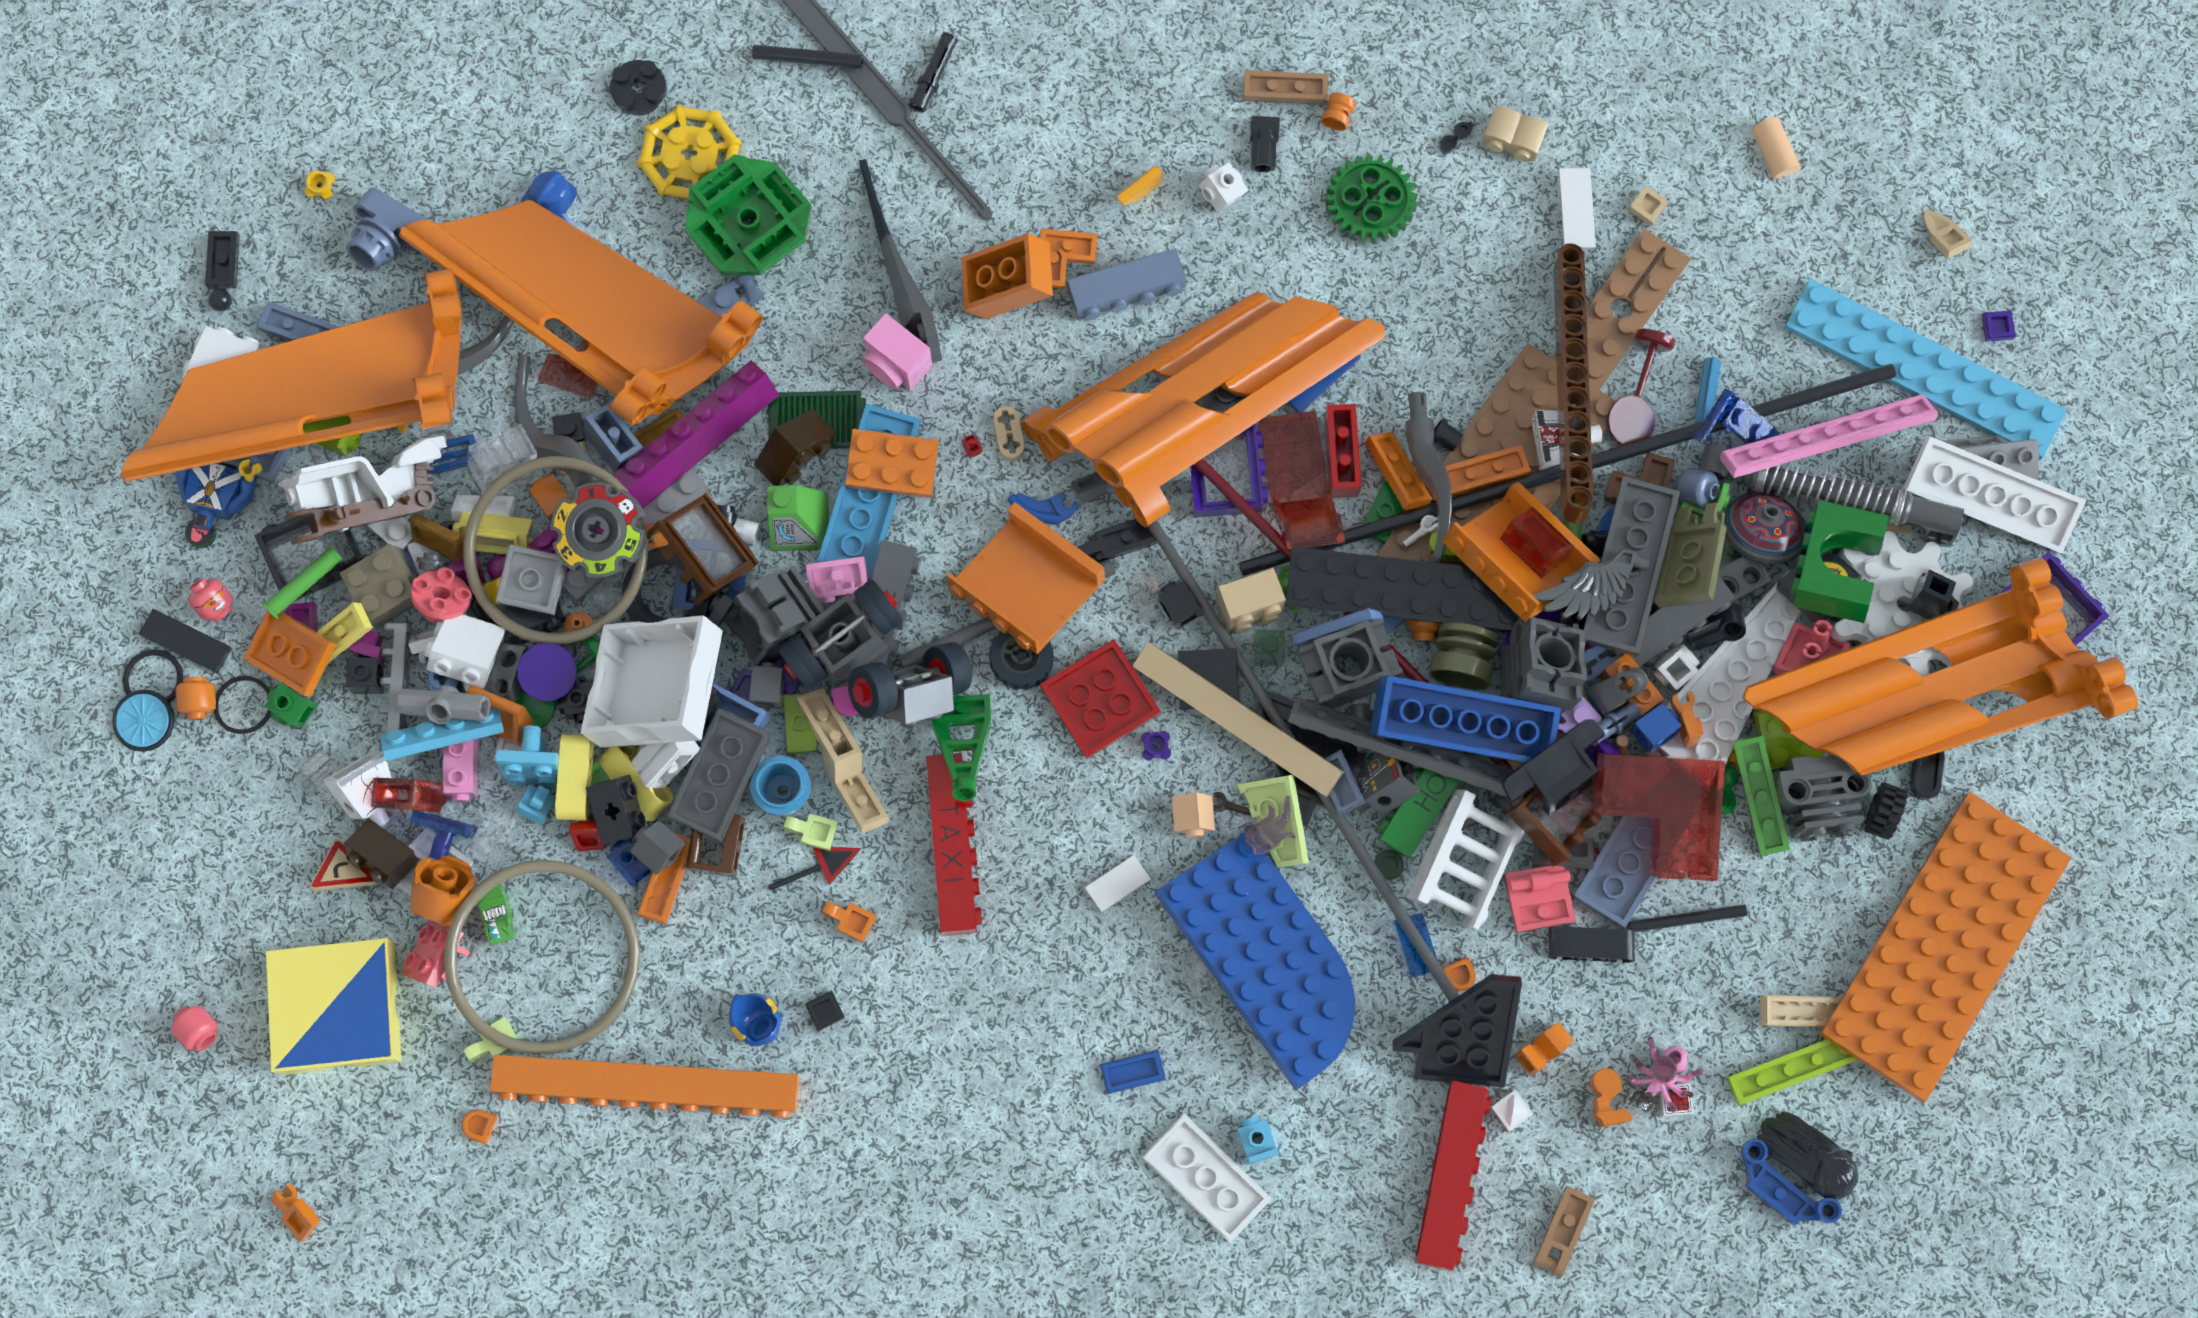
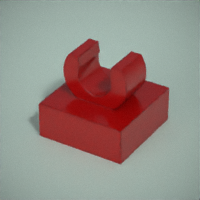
M595 818L592 821L570 823L569 834L577 852L606 849L607 844L602 845Z

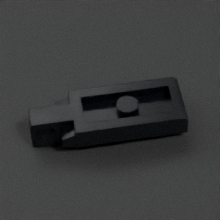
M1135 518L1096 531L1093 536L1088 537L1089 543L1077 548L1091 558L1095 557L1097 562H1101L1108 558L1111 560L1158 543L1149 528L1143 527Z

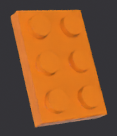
M852 429L845 487L932 498L939 440Z
M267 610L243 659L300 694L311 697L337 644L284 612H281L278 615L279 619L276 620Z

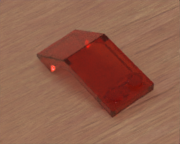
M1316 411L1264 417L1258 421L1259 430L1262 433V449L1271 505L1286 550H1291L1292 546L1308 548L1344 543L1341 514L1336 512L1328 489Z

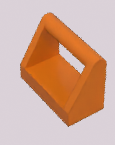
M470 685L467 694L488 696L491 704L490 708L496 707L500 711L504 732L494 734V736L521 747L524 727L534 723L526 708L477 686Z

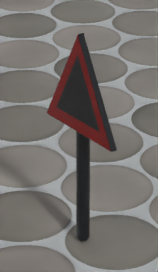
M812 847L818 859V865L770 884L768 889L774 890L821 869L830 885L861 848L831 847L829 852Z

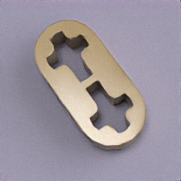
M1003 406L995 411L993 416L1000 455L1005 460L1016 461L1024 454V439L1020 419L1014 408ZM1008 414V417L1011 419L1014 418V420L1010 421L1011 430L1009 431L1005 430L1003 422H998L1002 420V415ZM1007 437H1012L1014 445L1020 446L1016 448V453H1010L1009 449H1004L1008 446Z

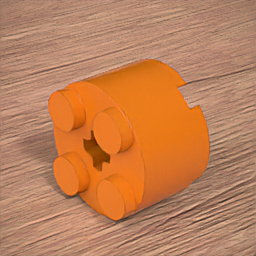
M441 856L440 860L431 861V857L420 861L414 872L410 895L411 912L426 919L437 921L442 926H450L459 906L475 888L476 875L472 874V867L465 861L452 856Z

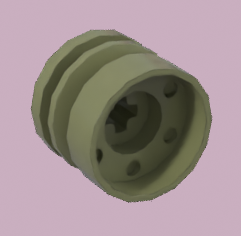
M1458 622L1440 624L1437 632L1439 638L1436 639L1435 646L1443 652L1434 653L1432 656L1429 670L1430 677L1441 683L1466 689L1488 688L1491 682L1493 666L1486 660L1496 657L1497 652L1494 648L1499 643L1498 635L1488 629Z

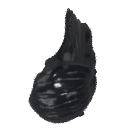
M1782 1111L1781 1114H1776V1118H1765V1121L1760 1126L1763 1134H1758L1756 1138L1766 1144L1768 1155L1792 1170L1807 1182L1810 1188L1818 1191L1822 1198L1840 1200L1852 1193L1858 1183V1169L1852 1160L1853 1152L1842 1149L1821 1131L1792 1113Z

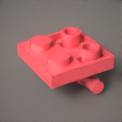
M1551 865L1505 873L1503 875L1516 933L1576 922L1568 882L1571 881L1568 869L1565 870L1562 866L1552 867Z

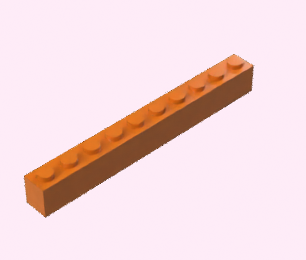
M494 1055L490 1092L498 1094L499 1100L516 1101L517 1095L529 1096V1102L547 1103V1097L559 1098L560 1104L577 1105V1100L581 1099L589 1100L590 1106L607 1107L608 1101L620 1102L619 1107L631 1109H637L638 1103L650 1104V1109L667 1111L669 1105L681 1106L680 1111L697 1113L699 1112V1107L711 1108V1113L729 1114V1109L741 1110V1115L759 1116L760 1111L772 1112L771 1117L790 1118V1113H797L800 1076L788 1073Z

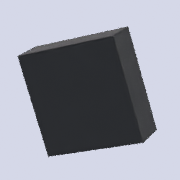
M832 991L805 1004L818 1032L845 1019Z

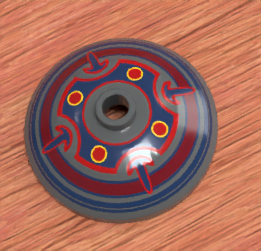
M1751 492L1739 495L1727 504L1724 510V525L1727 528L1725 538L1743 556L1761 563L1778 564L1790 561L1802 552L1801 546L1805 532L1808 533V527H1806L1807 524L1802 514L1785 499L1769 493Z

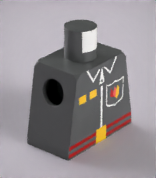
M1377 753L1357 776L1365 803L1356 807V809L1363 813L1372 806L1382 814H1387L1419 793L1420 789L1413 765Z

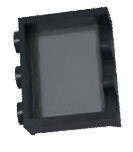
M307 517L286 520L278 525H268L254 536L278 591L326 551L329 546L343 558L342 561L295 600L297 601L343 580L339 573L365 558L352 529L325 534L316 540L292 545V539L311 534Z

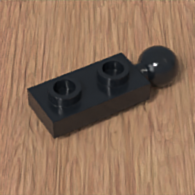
M208 231L205 285L208 289H215L210 293L208 302L212 309L220 312L227 310L232 304V297L227 289H237L240 235L237 231Z

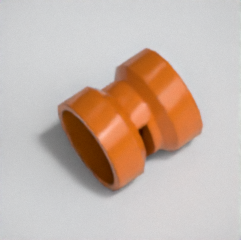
M1334 92L1328 98V109L1323 112L1321 123L1328 128L1345 131L1350 122L1348 116L1353 113L1356 101L1346 94Z

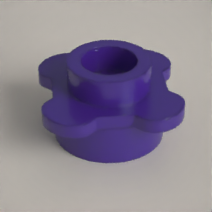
M1161 731L1160 733L1145 732L1142 734L1141 741L1144 743L1142 756L1145 760L1151 761L1153 758L1160 757L1166 760L1171 756V750L1168 748L1169 733ZM1157 743L1159 744V747L1154 748L1153 745Z

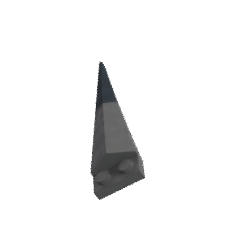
M859 160L901 325L930 347L932 363L942 361L938 333L931 308L908 272L892 239L876 196L867 160Z

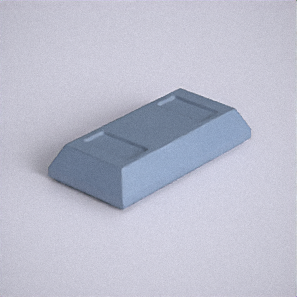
M1342 750L1325 758V760L1344 772L1330 792V797L1339 816L1365 803Z

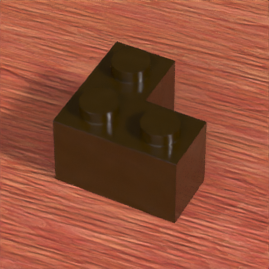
M811 409L776 427L756 459L754 466L773 486H783L787 483L792 485L801 477L802 473L800 471L804 465L813 457H822L830 450L832 446L830 442L836 432L814 409Z

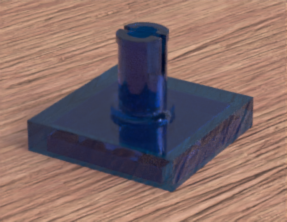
M413 810L410 822L434 828L433 831H436L429 857L440 860L441 856H448L454 836L461 835L468 838L481 839L485 829Z

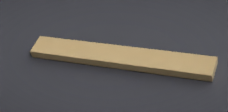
M1147 642L1132 667L1324 796L1328 797L1344 773L1151 642Z

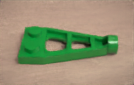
M990 694L953 696L954 711L943 713L941 718L932 719V728L952 781V795L958 801H970L976 797V779L991 727ZM975 726L971 739L953 740L948 730L949 727ZM973 751L971 762L955 763L953 752Z

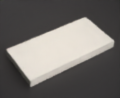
M1185 1113L1142 1156L1228 1243H1231L1272 1199Z

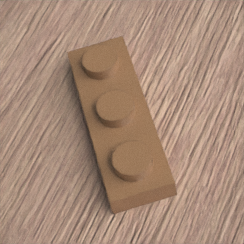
M1245 70L1243 101L1327 104L1328 74Z

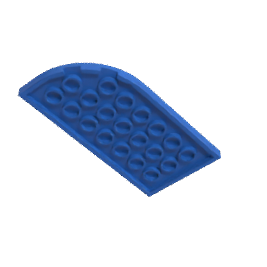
M1247 830L1156 890L1154 894L1295 1091L1315 1078L1335 1061L1349 1039L1355 1016V997L1349 972L1335 947L1250 830Z

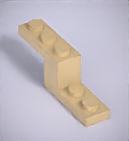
M824 688L797 697V706L822 747L823 770L861 834L889 823V816L862 773V751Z

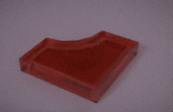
M583 339L575 350L578 352L585 351L588 347V342ZM547 354L538 377V381L590 399H593L598 387L596 381L557 354Z

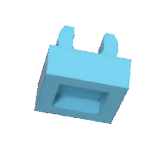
M529 784L515 813L542 825L556 797L550 795V790L540 785L536 788Z

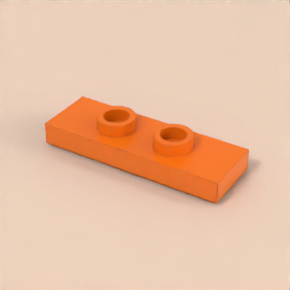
M677 833L674 834L686 844L672 865L658 875L652 871L637 913L639 917L667 925L686 872L690 837Z

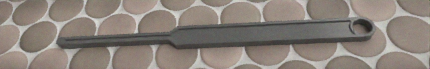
M782 0L825 51L861 54L864 56L862 69L840 68L890 125L903 127L984 220H990L992 218L991 209L911 120L909 105L816 0Z

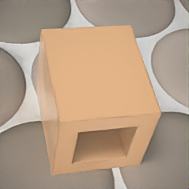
M1195 792L1172 797L1174 832L1186 834L1188 839H1197L1204 837L1205 832L1215 831L1213 797L1211 795Z

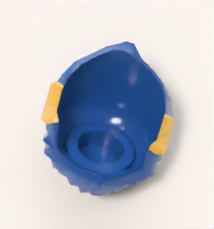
M759 993L735 994L730 1006L729 1022L731 1031L737 1039L745 1041L751 1047L768 1045L776 1040L780 1030L782 1015L779 1013L778 1007L769 997Z

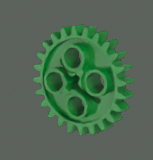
M1368 154L1366 161H1363L1358 155L1356 156L1355 164L1346 160L1345 169L1342 167L1337 168V176L1332 175L1330 179L1332 185L1327 186L1326 193L1329 196L1326 197L1325 204L1332 205L1328 208L1327 212L1328 215H1335L1332 224L1342 223L1340 233L1350 230L1349 239L1352 240L1358 234L1360 235L1361 243L1365 241L1366 237H1370L1372 244H1375L1378 236L1381 237L1383 242H1386L1388 233L1396 238L1398 229L1406 230V222H1412L1414 216L1411 212L1416 211L1417 204L1413 202L1417 200L1418 194L1412 192L1416 184L1407 183L1411 174H1401L1402 164L1394 168L1392 167V158L1387 163H1383L1382 155H1379L1377 161H1373L1371 154ZM1373 177L1377 182L1370 184L1364 178ZM1384 182H1388V183H1389V184H1387L1386 186H1384V187L1378 192V190L1380 189V186H1381ZM1378 192L1377 198L1371 199L1358 216H1355L1354 213H1357L1365 205L1367 197L1372 198ZM1394 195L1398 200L1391 202L1385 196ZM1354 196L1358 202L1350 203L1345 197ZM1375 214L1379 220L1371 221L1366 215Z

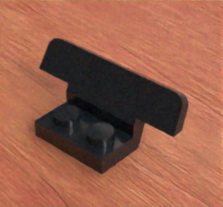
M1592 719L1583 720L1506 776L1502 781V788L1511 804L1535 787L1537 792L1543 797L1542 810L1550 818L1595 785L1598 769L1585 753V750L1605 736V732L1598 723Z

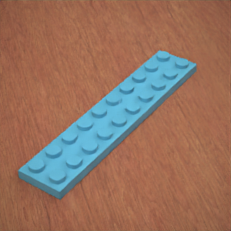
M1812 279L1808 281L1784 329L1866 371L1893 364L1896 370V377L1885 381L1914 396L1924 395L1932 405L1990 435L2001 436L2008 442L2036 439L2039 441V460L2044 457L2067 409Z

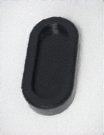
M1944 751L1913 760L1910 788L1917 798L1929 800L1939 794L1944 771Z

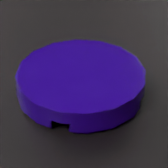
M540 643L529 648L522 655L518 664V680L522 689L531 698L541 702L556 701L564 698L574 688L577 680V665L573 656L564 647L554 643Z

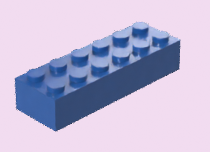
M1379 676L1369 735L1526 763L1556 741L1561 708L1393 676Z

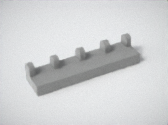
M384 623V630L394 632L393 649H382V656L392 657L391 678H380V685L390 686L389 706L378 707V714L388 715L387 732L376 733V740L380 741L381 734L395 729L402 730L406 728V715L398 712L397 702L401 689H408L411 657L409 639L412 636V629L407 623Z

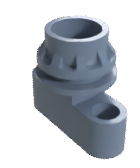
M370 188L353 206L355 213L361 220L352 230L351 240L347 243L346 250L359 266L369 271H375L380 265L390 263L394 257L399 255L401 252L400 243L415 252H419L399 237L401 227H405L412 222L428 219L382 191Z

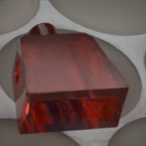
M374 777L371 807L439 813L442 806L445 805L447 797L443 794L444 786L440 782ZM399 789L407 791L406 800L397 799Z

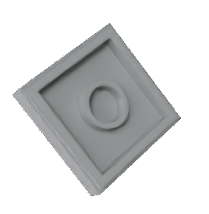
M509 544L495 602L555 615L566 565L559 559L557 554Z

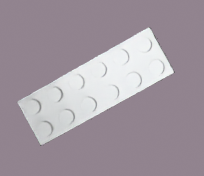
M1926 436L1903 487L1904 490L1928 500L1964 508L1965 515L2059 553H2063L2086 502L2085 499L1930 436Z

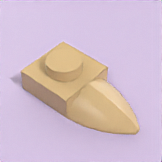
M1929 210L1924 211V222L1931 234L1930 242L1947 259L1971 248L1972 239L1955 222L1940 213Z

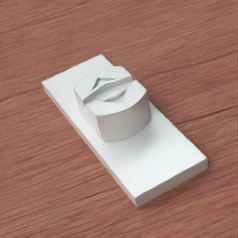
M1590 168L1559 169L1563 243L1576 244L1582 250L1595 249Z

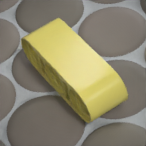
M561 735L555 804L557 820L588 821L590 801L586 787L592 784L594 742L584 735Z
M635 745L608 747L599 757L601 767L610 779L631 775L632 781L637 787V799L640 809L644 813L646 820L654 821L673 801L674 797L668 786L665 788H647L644 786L639 777L640 773L636 772L631 763L639 753Z

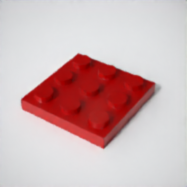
M1115 639L1040 684L1041 690L1086 760L1161 714V710Z

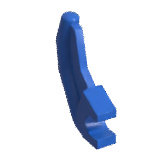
M1064 492L1041 501L1021 493L1016 495L1013 493L1008 497L1011 506L1016 502L1044 524L1058 525L1071 518L1080 507V504L1076 501L1071 507H1064L1062 502L1067 498V494Z

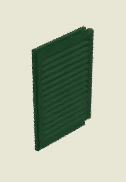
M861 391L778 392L779 396L768 404V439L776 427L814 409L836 432L830 442L832 445L830 449L850 448L852 429L859 428L866 405V398H860L862 395Z

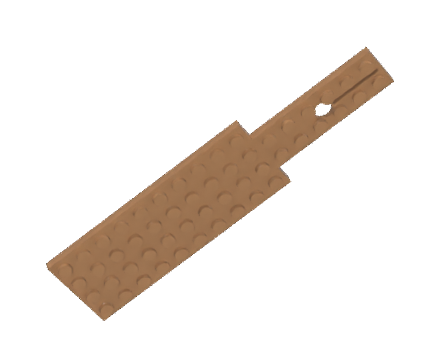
M1645 228L1640 232L1586 309L1591 426L1600 425L1602 436L1608 428V412L1616 401L1600 391V388L1635 340L1637 330L1643 329L1691 260V258ZM1615 300L1627 301L1632 308L1631 315L1622 319L1616 318L1611 313V303ZM1529 343L1526 344L1464 431L1463 437L1453 452L1450 451L1443 461L1445 466L1522 444L1531 470L1530 473L1540 471L1531 418L1535 410L1558 411L1556 352L1550 358ZM1591 443V445H1592V450H1593V448L1596 446L1597 443ZM1560 480L1527 489L1549 511L1561 496ZM1425 486L1430 496L1432 497V500L1429 504L1435 503V496L1433 495L1431 490L1427 486ZM1504 497L1452 512L1450 528L1455 522L1461 527L1502 501ZM1438 519L1432 523L1431 527L1438 523ZM1421 522L1396 529L1376 556L1429 562L1431 556L1427 551V545L1432 534L1427 533L1406 547L1403 541L1418 531L1421 527ZM1441 562L1442 564L1467 566L1465 563Z

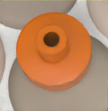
M574 612L566 618L564 629L565 632L581 629L594 622L587 613Z

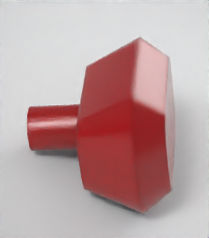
M971 434L963 438L962 444L969 457H975L982 453L983 448L977 435Z

